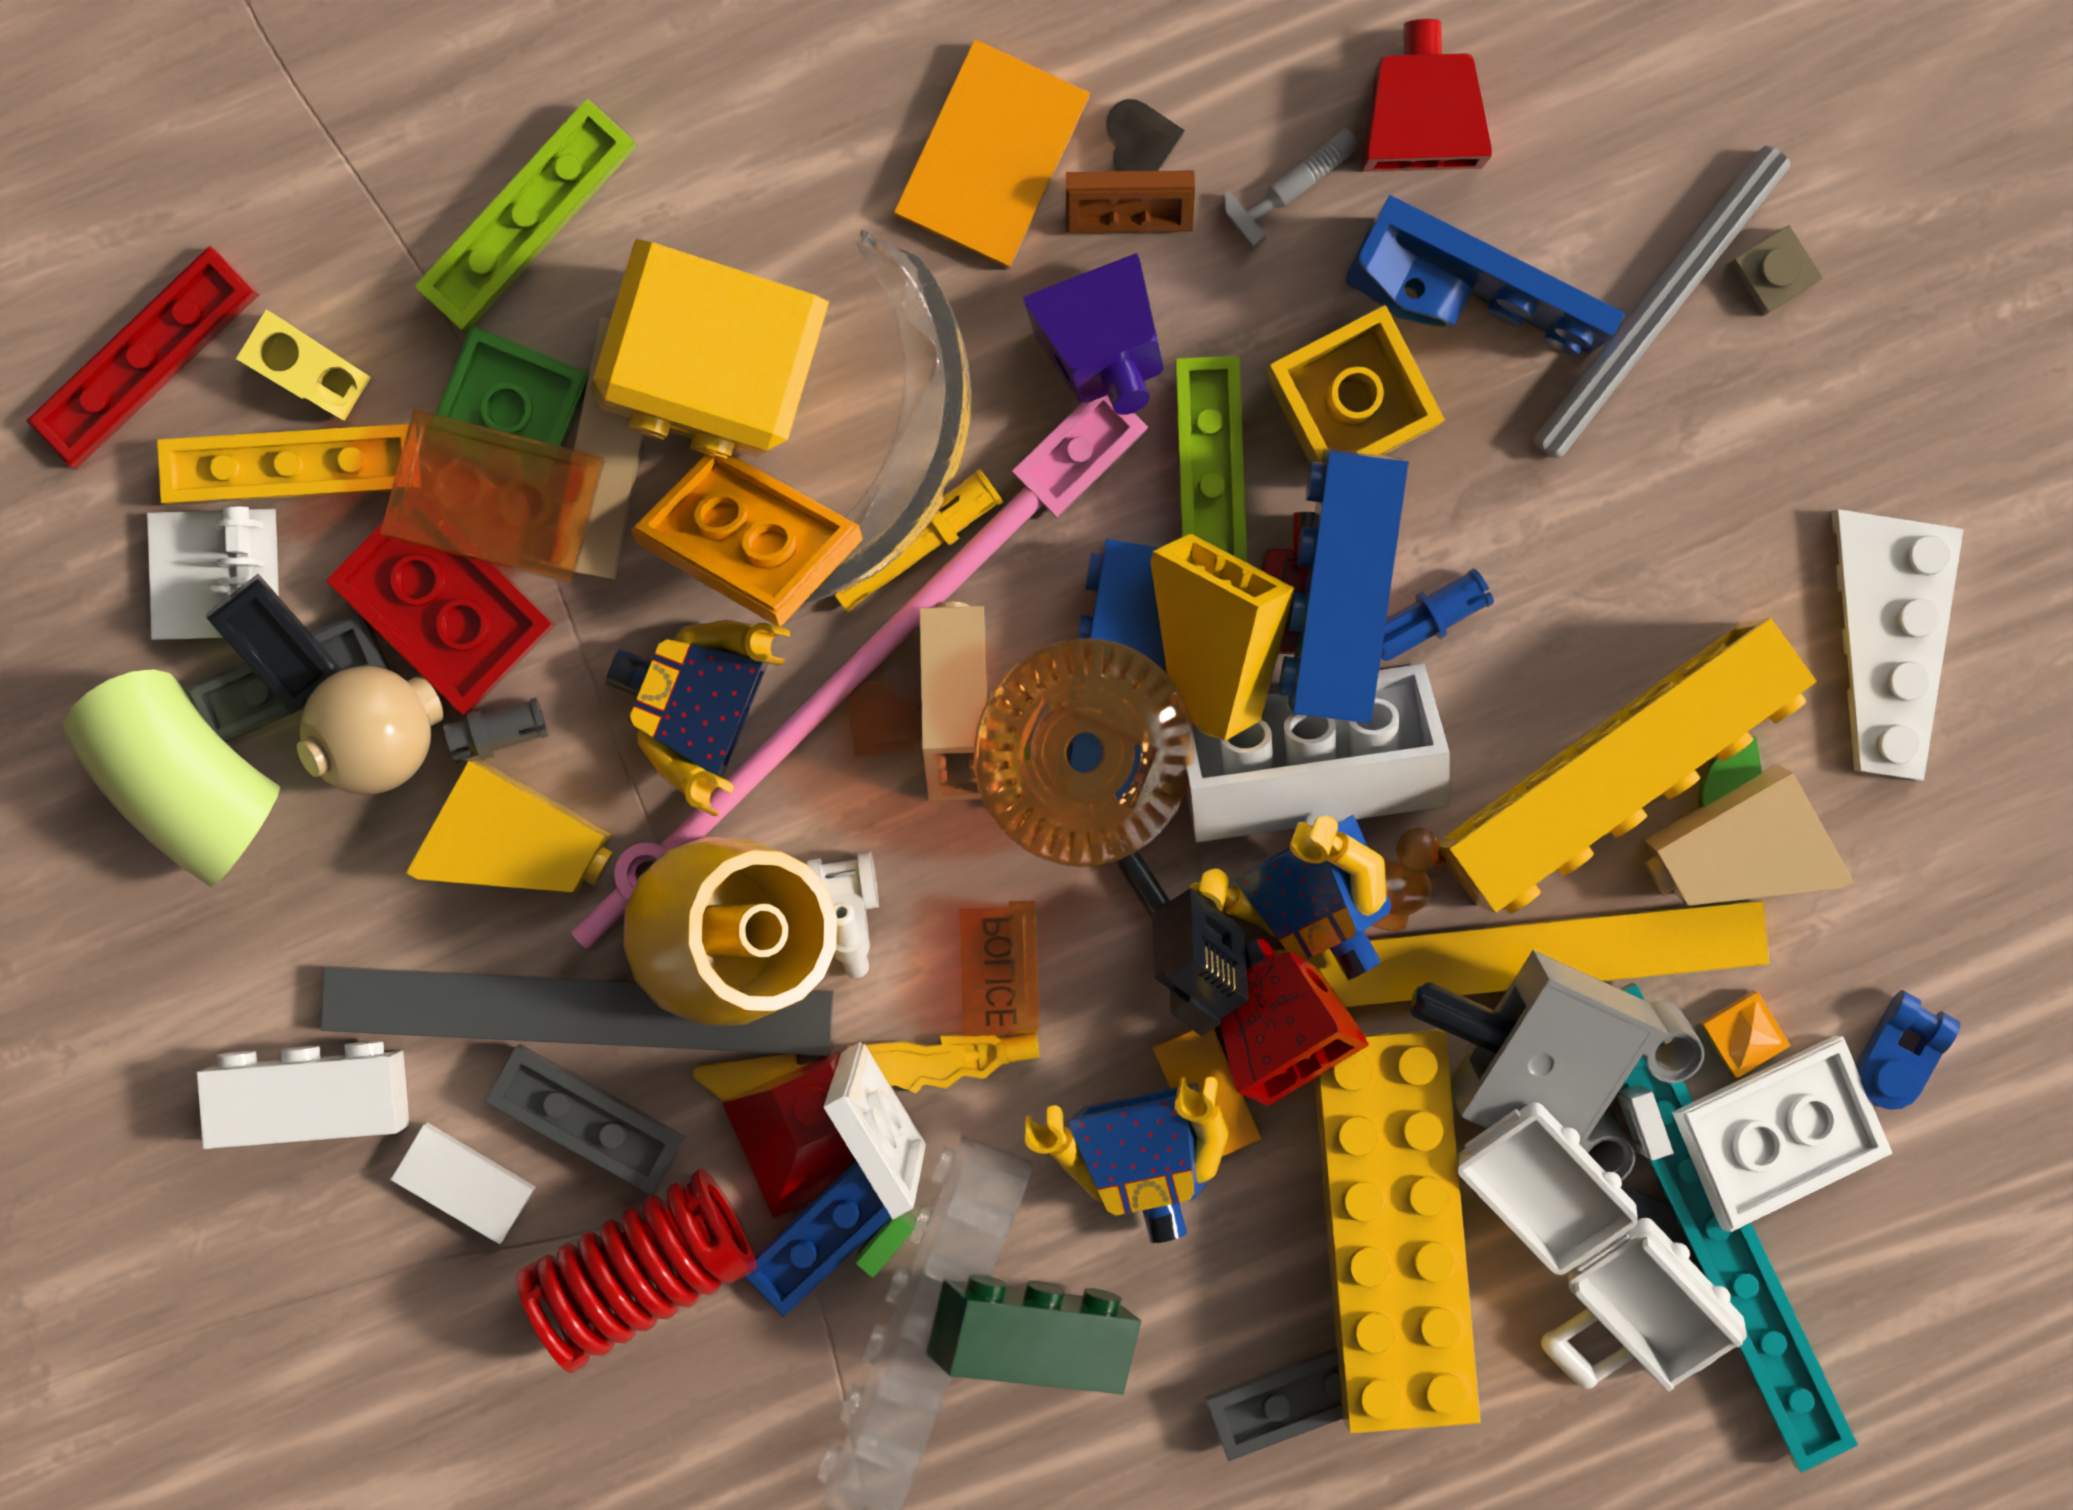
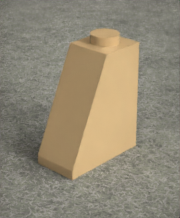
M951 601L941 603L935 608H920L922 749L929 801L992 799L984 606H969L966 603Z
M1778 764L1772 765L1762 771V774L1704 808L1701 806L1643 840L1653 857L1644 862L1657 888L1664 896L1672 891L1673 894L1688 906L1844 889L1854 883L1794 773Z

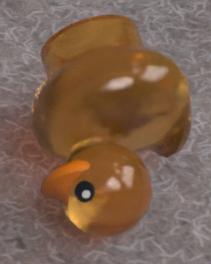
M1421 827L1407 830L1402 834L1397 843L1396 853L1400 862L1384 859L1386 893L1391 902V910L1389 914L1374 923L1373 927L1387 931H1402L1407 926L1410 914H1414L1424 908L1430 900L1432 884L1425 871L1432 867L1441 866L1446 862L1445 857L1441 855L1439 840L1430 830Z

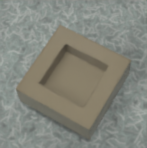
M1790 225L1730 262L1733 270L1763 316L1823 279Z

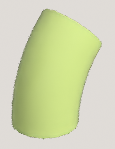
M152 669L132 671L109 679L87 692L76 702L63 722L64 737L81 765L108 800L155 847L209 887L217 884L240 858L259 831L278 797L280 786L256 770L219 737L203 719L179 682L170 673Z

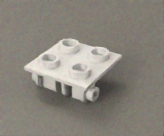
M223 507L220 511L147 513L151 640L223 638L206 619L207 612L258 573L279 596L276 509L249 510V507Z

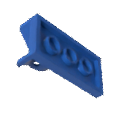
M1392 195L1388 196L1374 218L1346 275V282L1351 288L1357 289L1381 306L1386 305L1389 312L1396 318L1432 327L1453 328L1471 294L1489 303L1486 311L1496 319L1515 327H1521L1523 322H1526L1546 332L1544 341L1550 346L1573 356H1578L1581 350L1590 354L1614 337L1625 315V312ZM1404 288L1414 290L1417 298L1414 299L1407 296Z

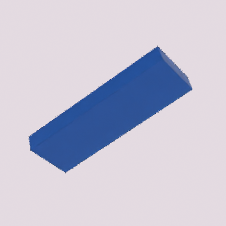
M856 1160L755 1254L757 1268L755 1271L744 1276L782 1317L793 1309L891 1217Z

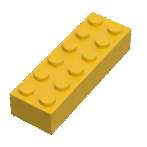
M1771 617L1739 623L1435 842L1434 848L1436 850L1437 847L1441 848V855L1446 859L1445 863L1476 906L1495 913L1506 909L1509 914H1512L1529 904L1541 893L1536 884L1549 874L1559 871L1562 876H1565L1587 862L1594 855L1589 846L1599 838L1609 833H1612L1617 838L1641 823L1647 817L1642 808L1649 802L1662 795H1665L1668 800L1672 799L1694 785L1700 779L1695 769L1706 761L1718 757L1721 762L1725 761L1748 746L1753 741L1748 731L1769 718L1773 723H1777L1797 711L1806 703V699L1801 693L1815 684L1817 680Z
M1441 1029L1364 1034L1369 1046L1314 1078L1336 1349L1339 1360L1338 1372L1341 1384L1342 1420L1350 1433L1478 1424L1481 1422L1446 1031Z

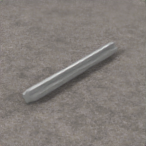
M1770 145L1763 146L1756 153L1619 327L1614 337L1608 341L1535 434L1533 443L1540 451L1555 460L1565 455L1789 170L1791 162L1783 153Z

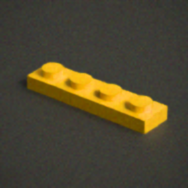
M414 424L157 439L161 503L166 505L422 490L418 426Z

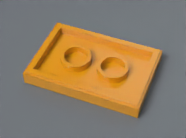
M974 39L894 211L895 216L1010 269L1088 103L1090 92Z
M705 454L631 529L637 545L779 628L863 540L858 524L734 455L724 460Z

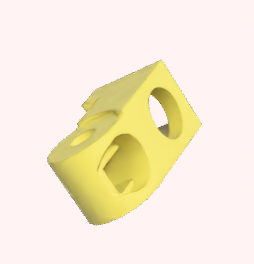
M267 309L236 358L301 399H308L344 421L371 379L369 375Z

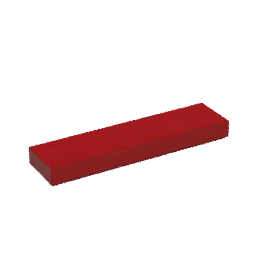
M212 246L207 247L40 406L26 422L69 467L77 469L259 296L258 292L217 249Z

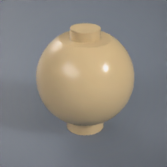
M358 666L341 670L320 683L304 706L300 721L301 741L297 743L299 758L305 769L313 777L320 776L327 783L342 791L361 795L387 792L410 779L424 762L431 743V726L443 719L441 702L430 683L421 676H416L406 681L400 675L390 670L374 666Z

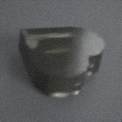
M1125 99L1116 103L1110 109L1106 119V134L1109 141L1115 146L1113 152L1114 171H1160L1183 137L1185 130L1147 104L1136 99Z

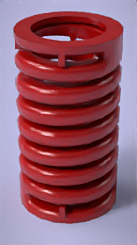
M700 1168L694 1171L691 1182L686 1185L687 1188L679 1182L671 1184L666 1191L669 1207L660 1197L652 1195L644 1201L643 1213L635 1207H630L621 1216L622 1225L616 1220L609 1219L601 1225L600 1236L592 1231H588L581 1235L578 1247L571 1243H566L559 1248L557 1258L553 1255H545L516 1273L518 1293L531 1325L549 1354L566 1372L573 1373L584 1367L588 1363L590 1355L604 1356L611 1351L615 1343L625 1344L629 1342L637 1331L646 1332L652 1329L658 1319H670L677 1313L679 1306H693L699 1300L701 1294L712 1295L720 1289L722 1282L734 1283L756 1270V1258L747 1234L727 1197L706 1170ZM705 1221H706V1223H707L709 1229L711 1230V1232H712V1234H713V1236H714V1238H715L714 1241H712V1238H711L710 1233H709V1231H708V1228H707V1226H706V1224H705ZM672 1266H673L674 1269L676 1270L677 1275L674 1273V1271H673V1269H672ZM545 1301L551 1310L564 1340L552 1328L540 1305L542 1302Z

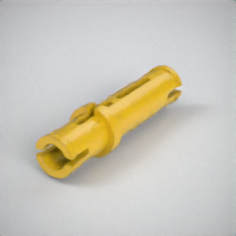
M979 468L973 475L935 502L930 497L920 504L923 509L921 512L875 543L831 576L829 575L825 581L841 605L849 612L870 594L900 575L944 542H947L949 546L960 539L957 535L958 532L1004 501Z

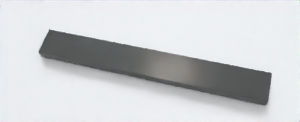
M327 966L324 967L321 1031L829 1056L831 1054L834 991L812 990L803 1000L745 1025H697L659 1008L636 981Z

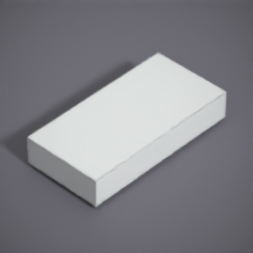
M428 1122L420 1129L391 1178L393 1182L498 1244L504 1242L536 1186Z

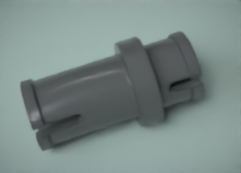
M537 697L530 699V701L482 714L480 709L467 712L466 720L452 724H443L448 748L450 751H453L451 753L453 761L459 763L464 759L477 755L483 761L493 758L495 750L539 737H548L546 722L542 709L539 710L540 703Z

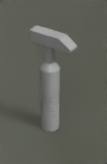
M1344 128L1321 146L1320 149H1317L1316 152L1312 153L1307 159L1271 185L1266 198L1249 212H1246L1229 191H1226L1224 194L1226 217L1252 249H1255L1266 240V235L1255 222L1271 209L1287 206L1324 177L1325 174H1328L1329 171L1360 148L1357 139L1347 128Z

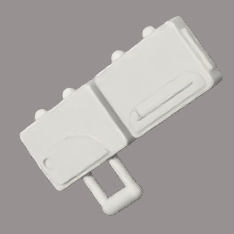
M1533 1102L1520 1111L1517 1109L1513 1110L1465 1144V1149L1458 1155V1174L1554 1274L1563 1275L1568 1272L1570 1291L1586 1307L1585 1310L1567 1322L1543 1335L1541 1347L1551 1360L1581 1389H1591L1597 1382L1636 1358L1669 1392L1674 1389V1386L1712 1364L1728 1351L1743 1345V1341L1747 1337L1744 1318L1730 1303L1729 1291L1723 1286H1714L1689 1260L1690 1252L1686 1245L1673 1243L1651 1219L1641 1218L1638 1220L1636 1204L1621 1189L1622 1181L1619 1175L1615 1172H1605L1580 1146L1578 1132L1573 1128H1563L1540 1103ZM1599 1320L1623 1347L1593 1366L1568 1340Z

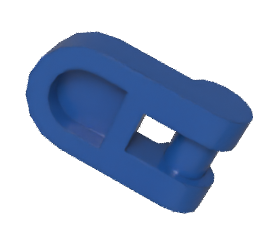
M1900 990L1886 1008L1856 1065L1861 1077V1084L1871 1104L1888 1110L1902 1109L1912 1104L1923 1091L1942 1054L1955 1041L1959 1033L1960 1021L1943 1011L1938 1012L1936 1015L1921 1007V1000L1904 990ZM1907 1029L1921 1036L1913 1053L1898 1045L1902 1034Z

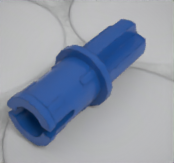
M1472 568L1467 574L1428 596L1420 592L1415 596L1416 603L1387 618L1381 659L1389 661L1434 635L1442 639L1447 635V628L1484 607L1493 605L1494 599L1490 592L1484 593L1489 587L1481 574Z

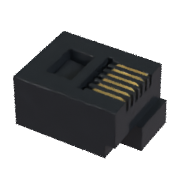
M1192 888L1187 889L1152 913L1154 978L1170 989L1171 1014L1200 1036H1203L1220 1025L1223 1017L1249 1001L1244 929Z

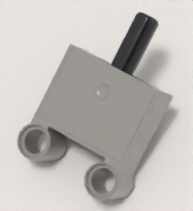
M1532 950L1495 1010L1432 982H1426L1415 989L1409 1008L1414 1018L1473 1043L1450 1079L1452 1098L1461 1117L1489 1128L1515 1109L1520 1111L1530 1103H1540L1563 1128L1575 1129L1580 1136V1146L1605 1172H1615L1619 1175L1621 1181L1631 1173L1634 1167L1635 1151L1614 1112L1608 1107L1639 1059L1643 1058L1654 1077L1667 1083L1683 1082L1689 1079L1701 1068L1704 1061V1047L1681 1009L1673 1003L1665 1001L1646 1002L1535 950ZM1669 1038H1673V1040L1667 1043L1666 1045L1659 1046L1663 1041ZM1604 1142L1602 1145L1592 1148L1594 1145Z

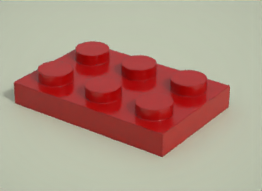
M416 489L326 579L462 715H467V712L472 711L556 625L421 491Z

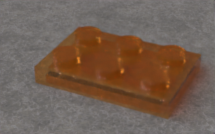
M413 409L380 533L386 538L573 585L605 461L603 457Z

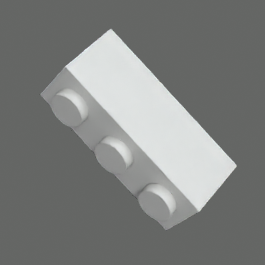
M364 1041L345 1044V1055L321 1057L320 1046L280 1050L281 1060L257 1062L256 1051L217 1055L218 1065L197 1072L203 1149L396 1134L409 1126L404 1051H384L383 1041Z

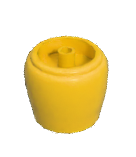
M703 837L664 852L639 876L625 908L623 947L635 981L659 1008L697 1025H745L803 1000L825 977L836 950L837 916L828 889L808 865L752 839Z

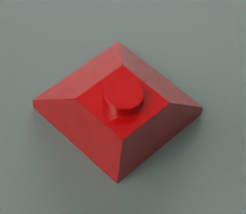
M839 1051L722 1102L773 1218L810 1203L856 1160L824 1109L829 1088L841 1055Z

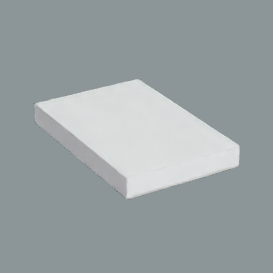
M1832 1036L1672 1112L1721 1231L1732 1232L1893 1154L1871 1101L1867 1098L1863 1089L1861 1077L1843 1036Z
M858 1042L841 1052L824 1109L891 1218L895 1219L914 1207L926 1143L866 1045Z

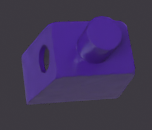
M1137 253L1023 297L1036 340L1079 402L1088 403L1107 395L1113 410L1120 415L1135 413L1147 405L1150 400V394L1144 381L1160 375L1164 370L1142 266Z

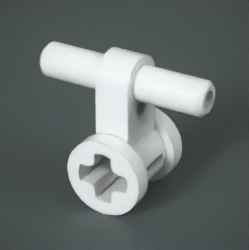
M871 851L859 852L858 859L828 864H822L821 858L807 860V865L828 889L837 916L836 950L834 956L842 962L845 973L849 977H863L869 970L867 954L870 948L866 909L879 908L878 887Z

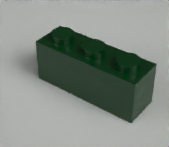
M971 1274L969 1275L968 1282L943 1280L926 1354L949 1376L1124 1395L1142 1320L1121 1305L1122 1298L1106 1290L1086 1288L1084 1289L1083 1296L1065 1294L1062 1288L1045 1282L1029 1281L1027 1282L1026 1289L1007 1287L1004 1281L995 1277Z

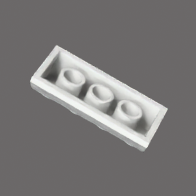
M1425 664L1379 670L1372 723L1293 714L1288 706L1289 696L1279 695V684L1271 685L1269 688L1261 721L1226 741L1202 733L1195 724L1175 714L1186 793L1196 842L1294 829L1299 822H1307V824L1313 826L1315 819L1321 816H1330L1336 822H1339L1352 814L1355 819H1363L1450 806V752Z

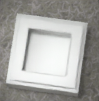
M1640 1084L1618 1091L1619 1095H1617L1635 1150L1652 1161L1673 1154L1653 1092Z

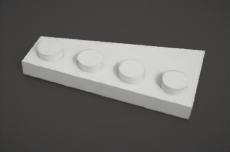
M1847 510L1831 511L1833 534L1837 533L1839 564L1836 565L1838 591H1842L1845 629H1842L1843 652L1847 654L1850 680L1847 697L1854 771L1924 781L1964 529Z

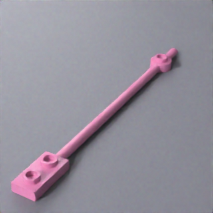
M1107 395L1088 403L1082 402L1012 471V474L1025 487L726 779L734 786L732 793L718 787L710 795V805L713 809L720 812L718 816L714 817L695 809L661 844L643 842L627 848L620 855L615 865L614 879L617 887L571 931L572 936L584 948L589 950L624 916L625 908L639 878L640 866L644 862L650 861L654 863L664 852L703 838L920 626V608H935L943 603L1042 505L1057 519L1148 430V426L1135 413L1128 415L1117 414L1113 410Z

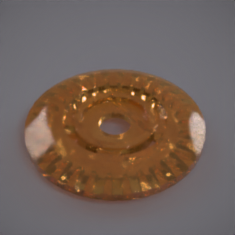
M1077 638L1055 642L1035 650L1016 663L998 682L984 705L977 725L974 742V770L977 785L984 805L994 822L1008 838L1033 855L1060 865L1077 867L1098 866L1115 862L1135 853L1150 843L1164 830L1176 814L1189 785L1187 766L1194 762V736L1191 719L1185 702L1173 681L1162 668L1135 649L1114 641L1095 638ZM1049 702L1052 710L1038 724L1031 742V759L1024 761L1023 750L1040 709ZM1080 733H1092L1101 743V759L1092 770L1078 772L1068 763L1066 756L1068 744L1073 737ZM1141 744L1140 762L1135 778L1127 791L1117 800L1115 792L1125 784L1133 768L1135 760L1134 746Z

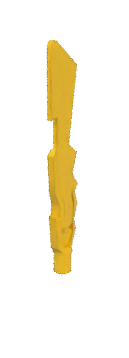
M994 1033L940 1035L941 1043L929 1045L908 1041L865 1044L890 1086L893 1087L895 1085L917 1093L923 1085L947 1089L963 1076L985 1079L1002 1064L1040 1058L1037 1033L1007 1038L1005 1036L1000 1037ZM775 1054L700 1065L694 1069L693 1076L696 1081L724 1101L809 1063L798 1064L797 1054Z

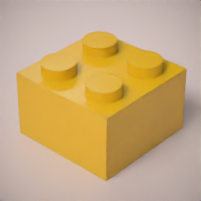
M1386 305L1269 365L1264 373L1309 463L1311 461L1322 462L1323 448L1383 456L1434 430L1445 421Z

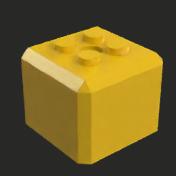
M635 239L590 390L602 411L629 419L628 430L659 440H665L668 432L692 438L690 449L727 460V457H731L732 451L757 458L788 440L829 301L814 294L654 242Z

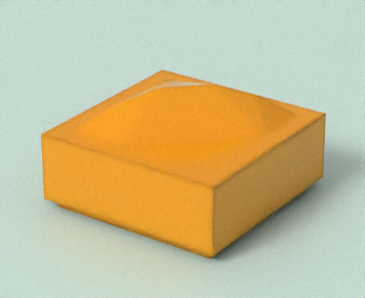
M1751 990L1699 1022L1731 1077L1736 1079L1791 1046L1759 992Z

